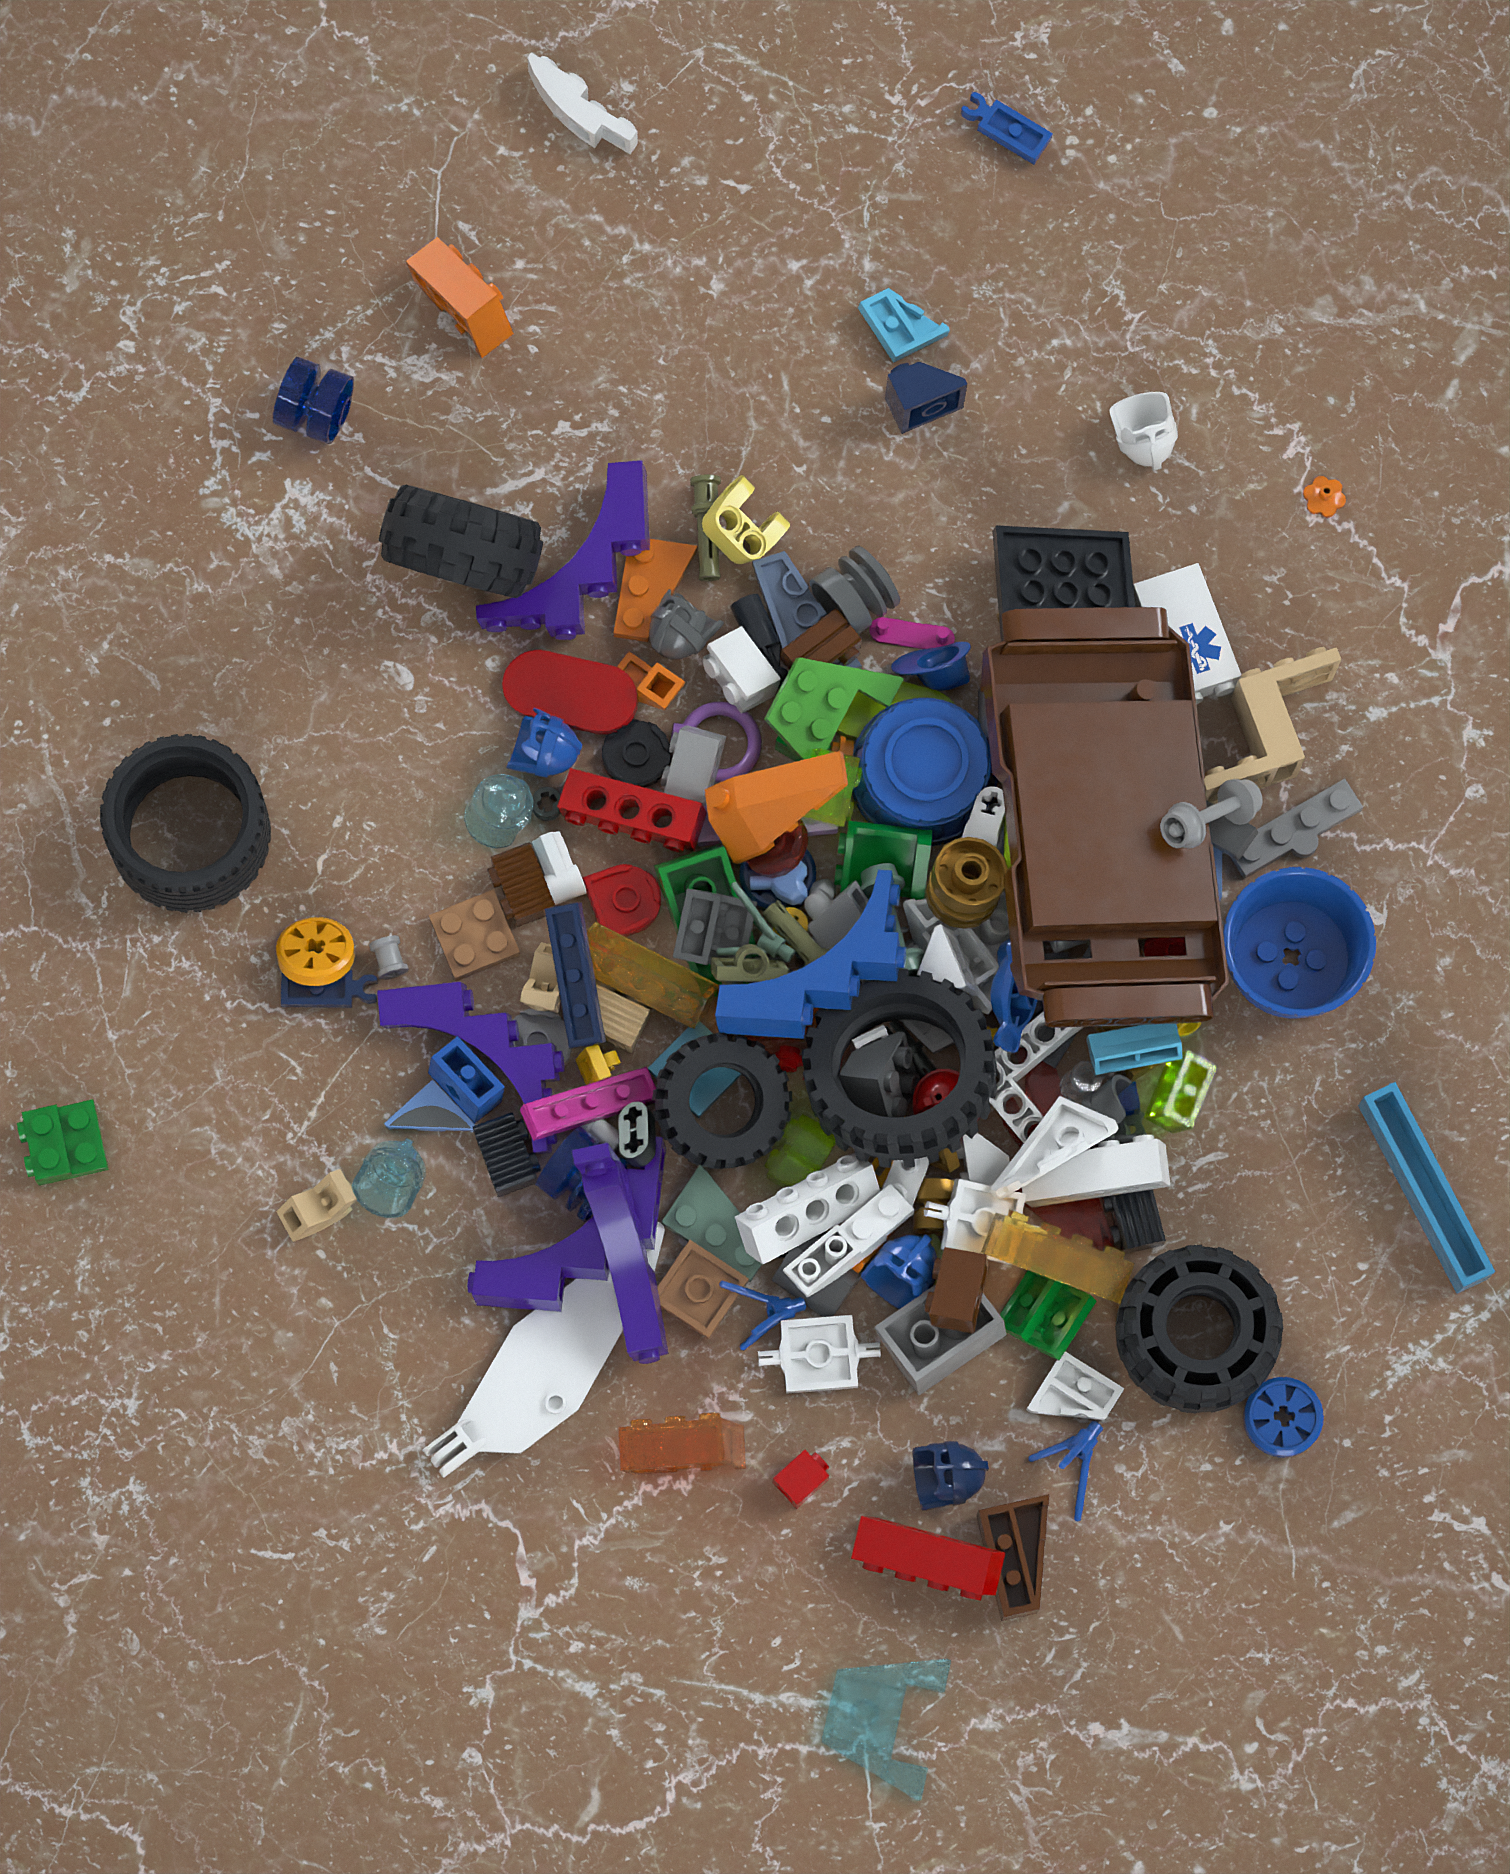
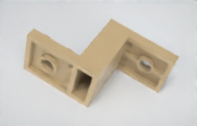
M1325 647L1316 648L1308 652L1305 658L1296 661L1293 658H1286L1276 662L1273 665L1274 668L1262 672L1260 668H1256L1241 675V679H1238L1232 694L1231 702L1252 756L1241 759L1237 762L1238 766L1226 770L1224 766H1219L1206 771L1204 788L1207 801L1212 804L1218 803L1219 788L1225 781L1230 779L1251 780L1259 789L1297 777L1305 760V755L1282 697L1332 681L1341 662L1337 647L1326 650Z

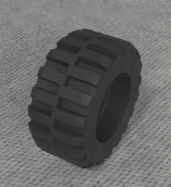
M727 1033L701 1036L683 1044L680 1049L672 1053L666 1060L667 1063L657 1075L656 1080L658 1082L652 1096V1100L655 1101V1111H653L655 1121H658L661 1130L659 1132L663 1139L672 1145L671 1149L678 1155L687 1158L688 1162L712 1169L746 1166L772 1150L771 1147L775 1142L780 1141L785 1133L783 1131L786 1123H789L792 1113L789 1112V1102H793L792 1091H788L787 1081H790L786 1071L781 1070L778 1064L780 1060L774 1053L770 1054L765 1050L766 1046L757 1040L752 1041L745 1035ZM718 1067L730 1068L741 1073L749 1081L755 1098L754 1111L747 1124L740 1130L727 1135L714 1134L702 1128L694 1119L689 1103L690 1092L695 1081L706 1071Z

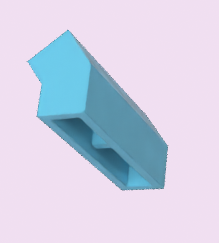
M1176 1024L1138 1025L1090 1034L1086 1039L1091 1063L1096 1075L1183 1059L1182 1042Z

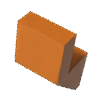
M628 651L617 666L625 671L633 680L639 702L664 711L685 684L684 680L658 662L652 667L630 651Z

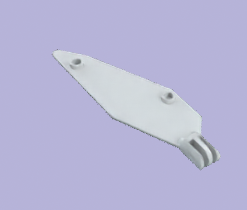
M660 1222L657 1224L655 1250L646 1249L648 1263L654 1272L665 1233L664 1226ZM610 1269L608 1281L575 1279L564 1288L562 1312L534 1310L513 1326L458 1423L422 1450L426 1456L437 1452L431 1458V1462L435 1467L445 1464L439 1471L443 1478L478 1452L521 1454L579 1410L623 1331Z

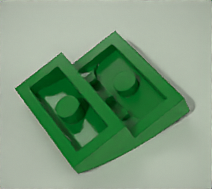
M1031 1264L1000 1313V1316L1004 1320L1005 1329L1008 1334L1059 1361L1097 1301L1090 1294L1064 1283L1057 1275Z

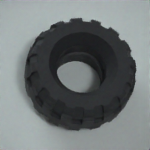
M407 484L399 488L395 498H390L378 540L382 543L381 556L386 562L440 579L512 598L522 596L526 586L532 584L543 547V541L540 540L541 526L536 521Z
M1202 1244L1186 1245L1179 1249L1169 1250L1158 1255L1143 1266L1131 1280L1122 1296L1115 1326L1116 1346L1120 1360L1123 1362L1129 1373L1128 1376L1135 1385L1145 1391L1152 1400L1163 1406L1166 1405L1180 1410L1179 1412L1194 1414L1200 1412L1212 1413L1227 1409L1255 1392L1269 1376L1277 1361L1282 1345L1283 1318L1277 1302V1295L1271 1284H1268L1259 1273L1260 1270L1249 1260L1245 1261L1233 1254V1251L1221 1247H1205ZM1191 1295H1200L1217 1301L1226 1309L1232 1319L1234 1330L1232 1341L1225 1352L1210 1360H1196L1187 1357L1175 1348L1168 1337L1166 1323L1171 1308L1179 1300Z

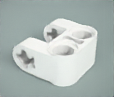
M990 786L980 791L976 797L962 838L984 839L995 846L1004 857V821L1006 815L1002 789ZM993 797H997L998 803L990 804L988 807L984 803L985 801L991 802Z

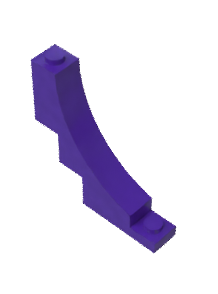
M656 1137L655 1156L648 1164L640 1167V1169H626L630 1181L634 1211L642 1223L645 1246L649 1250H655L666 1146L663 1137ZM594 1216L564 1240L533 1254L496 1261L476 1260L475 1272L469 1273L467 1285L468 1293H472L476 1305L562 1312L566 1278L608 1281L609 1265Z
M609 1143L572 1150L574 1164L582 1174L584 1192L593 1212L608 1261L627 1353L633 1361H639L640 1364L659 1361L660 1356L667 1355L669 1352L655 1272L648 1263L642 1223L634 1211L628 1171Z

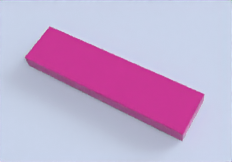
M646 1066L523 1104L520 1112L533 1141L618 1115L626 1105L632 1102H642L645 1106L653 1104L655 1101L652 1100V1096L656 1086Z

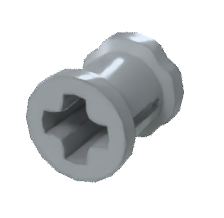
M397 935L383 937L369 944L370 951L375 952L380 968L377 972L379 979L395 978L409 971L408 965L402 961L398 947L401 942Z

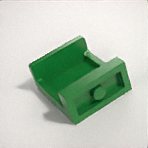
M848 821L847 833H840L838 854H844L843 865L836 864L834 885L841 886L840 893L854 881L861 887L860 874L862 871L874 865L891 863L895 865L898 876L903 877L905 881L904 888L900 890V896L909 897L910 900L915 899L916 901L924 899L932 830Z

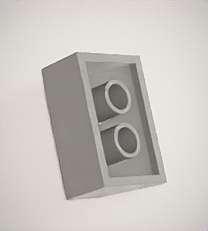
M936 1285L875 1326L876 1332L898 1369L918 1395L927 1391L1006 1336L1003 1318L984 1294L974 1334L931 1325L929 1313H925V1303L928 1292H934Z

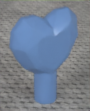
M790 859L776 867L771 876H750L751 890H772L775 896L783 902L791 905L801 904L807 898V888L803 883L807 875V866L801 860Z

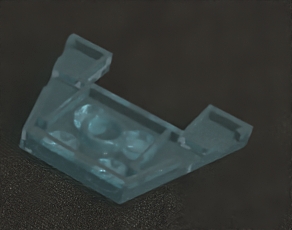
M938 1659L837 1669L821 1743L870 1771L891 1786L901 1790L912 1799L921 1801L928 1768L892 1760L891 1755L906 1686L909 1685L944 1693L951 1660Z

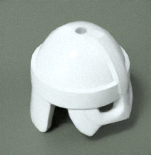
M1147 392L1127 397L1115 403L1109 411L1120 450L1134 463L1142 466H1152L1154 471L1161 469V463L1171 454L1175 441L1178 438L1177 425L1172 415L1168 395L1163 392Z

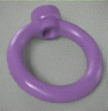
M711 702L693 710L683 724L673 723L671 739L674 732L679 733V730L684 726L688 725L697 728L703 720L711 716L722 715L736 720L746 732L748 740L747 750L742 760L735 766L727 769H718L715 783H720L732 777L747 774L754 767L761 752V735L755 720L748 712L741 714L735 705L728 702Z

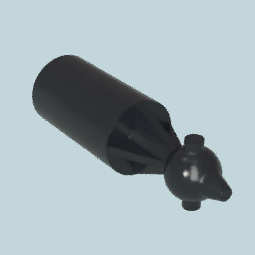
M750 594L735 601L730 608L739 627H743L781 678L778 686L780 689L788 674L785 668L780 667L781 643L759 595Z

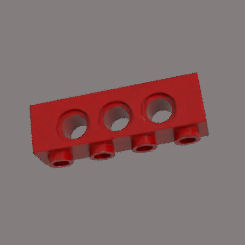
M573 768L569 769L557 805L561 814L565 817L564 820L577 826H584L585 823L597 825L598 830L610 835H617L618 831L630 834L631 839L644 844H650L651 840L664 844V848L677 853H683L684 849L695 852L707 815L703 804L700 802ZM599 798L606 799V804L603 808L599 810L590 809L594 800ZM628 808H639V812L634 818H623L624 812ZM663 816L672 817V821L667 827H656L659 818Z

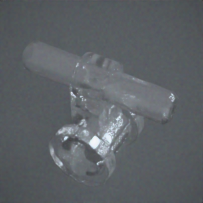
M1081 1061L1061 1077L1059 1088L1066 1099L1072 1102H1080L1098 1089L1103 1080L1107 1079L1108 1081L1113 1076L1119 1074L1120 1071L1096 1075L1090 1061ZM1128 1091L1119 1101L1123 1102L1129 1099L1131 1096L1130 1092Z

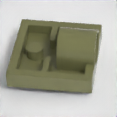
M753 944L740 947L735 954V958L711 957L710 971L716 980L722 982V985L743 984V981L760 982L775 979L788 974L789 970L782 960L768 959L765 952ZM749 953H756L760 955V959H750L744 957Z

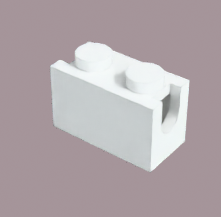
M742 626L707 645V650L710 654L703 657L704 669L711 678L716 679L722 687L727 701L735 705L741 714L775 696L781 678Z

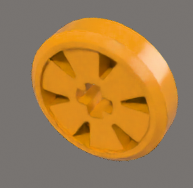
M324 917L301 919L289 925L280 934L276 944L277 963L282 973L298 984L306 986L330 984L342 978L350 970L355 955L353 938L348 929L335 920Z

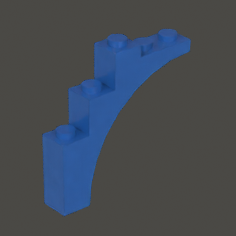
M878 870L872 895L861 917L848 934L825 955L799 970L775 979L750 984L720 985L715 1013L719 1033L804 1039L806 1025H812L813 1008L851 1010L852 996L858 997L860 979L897 981L899 968H905L906 947L900 946L899 933L895 932L896 915H892L893 905H899L900 885L894 884L892 870Z

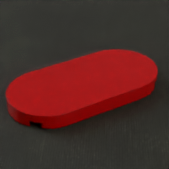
M530 650L514 658L503 675L502 689L504 696L510 706L523 717L534 718L537 713L534 712L533 708H537L551 716L563 719L564 723L572 729L606 735L616 732L617 729L630 723L638 709L639 697L633 680L625 671L616 666L546 650Z

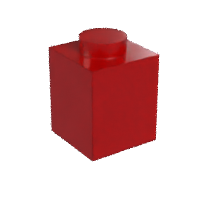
M805 1449L773 1478L772 1483L798 1509L829 1480V1475L826 1473L829 1466L819 1454L814 1452L810 1455Z

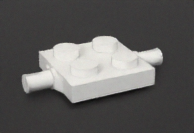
M962 1179L954 1180L951 1199L947 1206L927 1201L925 1208L938 1210V1212L924 1210V1216L944 1220L945 1229L940 1249L944 1250V1247L987 1254L988 1260L1005 1264H1012L1015 1247L1021 1237L1040 1242L1043 1235L1030 1233V1231L1043 1233L1044 1229L1042 1226L1024 1223L1023 1207L1026 1194L1013 1192L999 1200L993 1197L990 1190L992 1186Z
M852 1315L781 1320L782 1340L779 1350L758 1351L759 1366L780 1364L785 1375L786 1394L858 1388L857 1366L859 1358L881 1357L880 1342L858 1344L853 1331Z

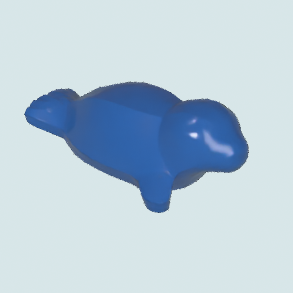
M1009 938L1001 943L997 951L999 968L991 985L990 1001L1000 1028L994 1035L993 1042L1006 1052L1016 1053L1020 1046L1022 1030L1031 1020L1038 1000L1020 995L1010 969V964L1013 961Z

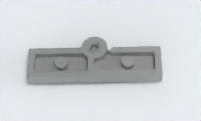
M1343 779L1258 828L1257 836L1239 861L1231 856L1230 858L1245 879L1290 852L1299 858L1310 857L1315 853L1318 846L1317 835L1323 834L1361 812L1363 806L1346 779Z

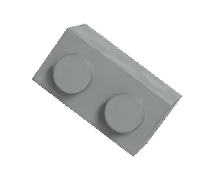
M688 725L681 728L679 733L674 732L669 747V752L674 753L671 766L667 765L661 779V786H665L664 793L700 802L705 807L707 805L705 789L715 784L727 736Z

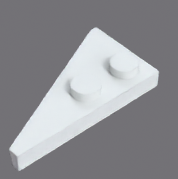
M1059 1096L990 1188L993 1197L999 1200L1007 1197L1116 1133L1119 1129L1116 1120Z

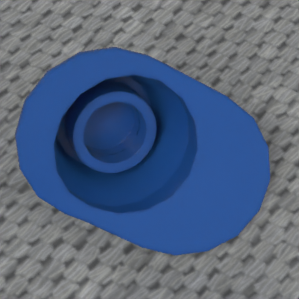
M956 642L943 647L913 651L896 659L892 663L891 669L894 673L900 675H917L925 686L933 690H950L967 684L970 681V673L965 656L970 651L971 645L968 642Z

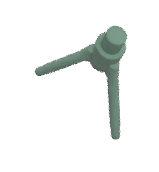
M733 882L731 887L754 918L753 924L762 933L757 946L765 954L768 953L774 958L779 956L789 962L796 950L786 945V940L777 935L768 926L738 883ZM740 947L718 948L716 953L717 955H735Z

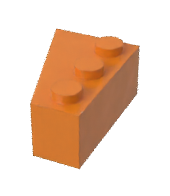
M436 237L406 260L417 285L441 312L445 310L458 322L455 328L461 335L466 331L471 335L476 347L475 351L481 358L485 357L514 334L501 304L503 295L492 282L487 285L475 265L472 263L469 265L465 264L462 255L454 245L450 244L447 246Z

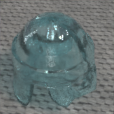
M506 774L492 775L482 780L475 788L464 812L465 825L470 835L482 845L498 849L510 846L518 832L531 823L533 797L530 792V786L525 780Z
M411 1139L385 1141L375 1145L368 1152L362 1167L355 1176L352 1183L353 1193L360 1205L372 1214L385 1218L402 1217L408 1213L417 1193L422 1188L426 1177V1167L418 1150L413 1146L414 1141Z

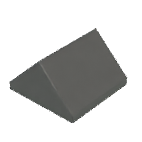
M825 1231L791 1249L773 1276L772 1281L795 1298L802 1297L806 1306L821 1317H832L858 1284L862 1272L870 1263L859 1273L853 1269L848 1270L832 1283L809 1297H806L783 1272L785 1267L827 1233Z

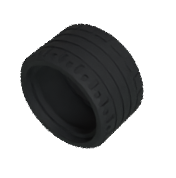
M173 734L165 738L164 736L159 737L157 741L152 743L150 741L144 743V746L134 749L129 757L126 756L121 761L122 763L118 767L116 766L112 779H108L105 791H103L102 800L104 804L100 805V825L103 829L102 835L118 872L125 883L136 894L139 893L142 899L153 903L157 907L164 906L166 910L170 911L175 910L187 913L188 910H194V912H201V910L215 909L216 905H224L231 899L237 898L240 895L239 892L243 889L246 890L252 881L259 875L258 870L263 868L266 856H268L271 826L255 774H252L251 768L238 753L233 754L230 747L214 739L211 741L207 740L205 736H192V734L178 736V734ZM193 776L213 780L229 789L242 804L241 828L230 849L213 864L199 870L187 872L167 871L151 865L133 849L130 837L132 819L139 804L146 795L160 784L174 778Z

